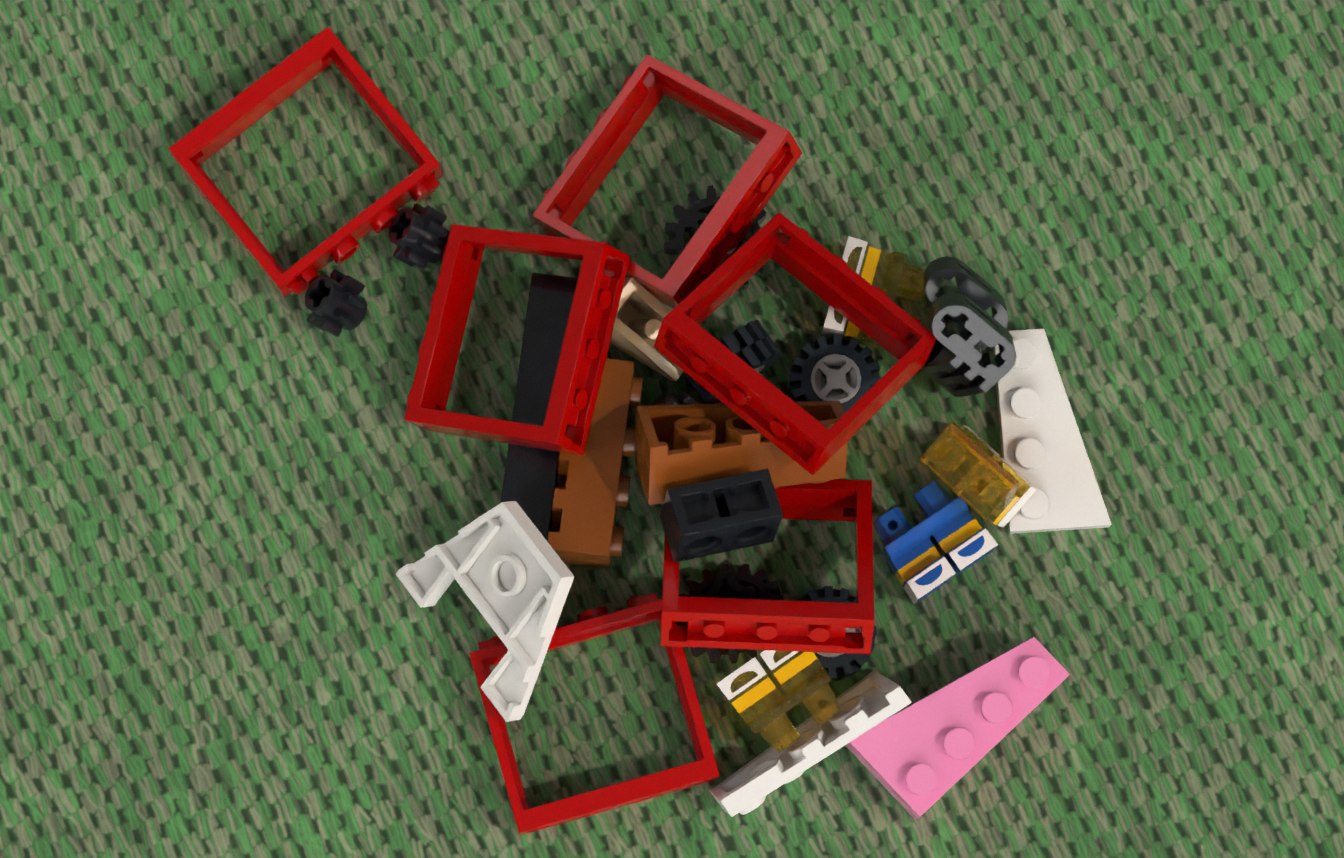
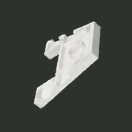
M516 501L501 502L458 530L459 534L444 544L435 545L424 553L425 556L415 563L406 564L396 573V576L420 608L435 606L455 579L507 647V653L480 687L506 722L520 720L525 713L575 577Z

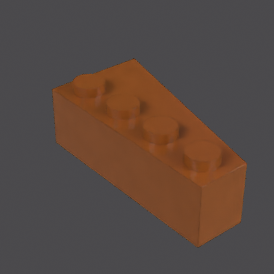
M606 358L584 455L560 452L558 475H560L559 485H556L552 505L553 532L549 531L547 542L565 564L610 569L611 556L621 557L625 527L615 526L617 506L627 507L631 477L621 476L624 456L634 457L636 427L628 426L630 406H640L643 377L634 376V361Z
M840 401L795 402L828 429L845 414ZM725 404L636 406L635 465L648 505L664 503L667 489L767 468L774 488L804 483L819 484L833 479L846 478L848 441L814 475H811Z

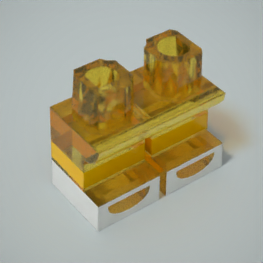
M848 236L842 259L853 271L871 285L882 289L893 302L895 295L922 302L926 291L923 279L925 270L904 263L907 254L899 252L889 253L867 246L868 242ZM829 305L821 336L825 335L826 338H832L833 334H842V339L850 340L853 337L859 340L858 344L861 346L880 350L881 345Z
M954 421L949 424L919 459L985 521L1003 528L1037 490L1007 461L999 458L1000 455L966 425H962L960 428Z
M764 650L760 653L761 658L784 689V695L780 694L755 657L717 683L718 687L753 733L756 735L760 732L763 738L778 753L801 738L786 716V713L803 703L818 725L841 710L834 692L828 685L832 682V679L814 652Z

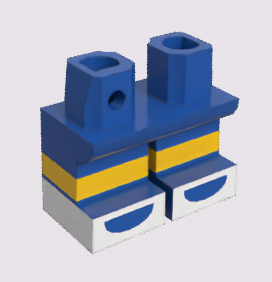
M937 480L932 481L913 495V499L927 517V519L914 528L911 527L897 506L874 522L877 533L885 545L882 555L914 605L946 584L954 576L959 575L990 554L998 546L987 529H983L971 514L962 496L954 500L951 494Z

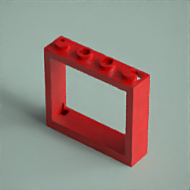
M329 27L322 30L168 148L176 163L284 298L293 291L296 295L307 291L310 284L320 277L318 271L333 260L336 264H340L350 258L360 248V244L357 241L373 229L376 233H381L389 228L392 220L399 213L397 210L412 199L418 203L429 197L440 185L437 179L443 176L440 163ZM331 64H334L418 169L284 272L199 165Z
M647 54L632 76L627 75L622 90L612 104L599 114L594 129L582 146L574 150L569 156L566 168L555 184L542 194L544 199L532 216L548 236L595 241L571 226L664 95L756 144L757 146L663 279L629 260L625 277H633L655 298L674 309L731 256L802 152L790 131Z
M778 212L663 318L654 348L811 475H814L926 364L937 338L920 323L921 320L910 316L891 301L882 289L871 285L853 271L841 257L832 254L810 237L803 227L800 229ZM770 259L774 260L899 360L830 429L825 427L700 326L709 315Z
M451 224L448 241L443 248V262L436 290L431 297V311L425 336L419 347V360L413 385L407 396V410L404 420L433 432L583 456L630 256L605 242ZM484 248L582 260L543 426L445 411Z
M833 479L819 484L804 483L775 488L783 513L782 519L855 522L856 603L678 596L680 562L674 563L665 535L660 646L871 654L874 628L872 480ZM672 621L688 622V625L676 626L672 625ZM846 628L860 629V633L846 632Z
M656 593L642 597L639 595L626 601L627 609L609 614L606 606L583 611L577 614L579 621L577 623L559 627L557 623L547 652L658 621L661 631L662 599L658 600ZM494 636L492 639L479 642V650L469 653L520 836L718 780L720 777L683 647L665 646L697 761L529 809L505 720L480 688L491 674L490 668L498 665L508 649L498 636Z

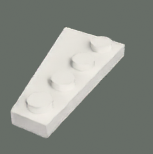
M1044 328L1009 331L1013 337L1017 357L1012 369L996 383L1002 459L1011 465L1009 466L1002 461L1004 484L1020 499L1031 487L1023 480L1024 478L1037 490L1008 522V534L1110 527L1112 524ZM998 344L993 347L995 355L1000 353ZM1005 487L1007 507L1016 496Z
M873 670L710 792L721 808L731 817L738 813L741 815L747 814L760 806L766 799V795L783 784L795 780L805 770L912 702L900 685Z

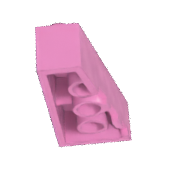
M1033 637L887 718L845 746L916 820L1070 674Z

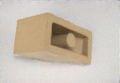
M625 277L610 342L619 350L671 381H677L683 370L654 348L662 320L671 311L633 277Z

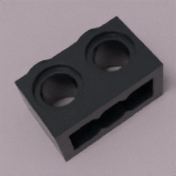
M768 468L667 489L660 514L674 563L774 542L783 517Z

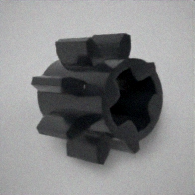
M417 203L414 204L412 210L409 208L401 210L392 220L388 232L389 240L398 245L393 257L411 267L417 265L423 269L426 268L428 262L437 263L440 261L443 248L448 241L450 233L448 229L442 227L447 215L429 205L424 208Z
M336 269L332 271L330 277L320 276L310 284L305 294V305L312 311L307 321L336 337L340 336L342 329L352 330L363 321L367 312V302L364 297L359 295L364 290L365 285Z

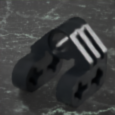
M948 256L937 258L929 263L923 277L927 298L932 303L929 313L932 327L931 332L937 339L926 364L921 370L954 397L986 393L1012 369L1017 357L1013 337L1006 329L1009 317L1005 299L996 289L961 260ZM955 276L958 291H955L947 284L939 289L938 279L940 277L950 280ZM989 307L992 309V316L985 312ZM997 344L999 345L1000 353L995 355L988 351L982 356V351L987 347L992 348Z

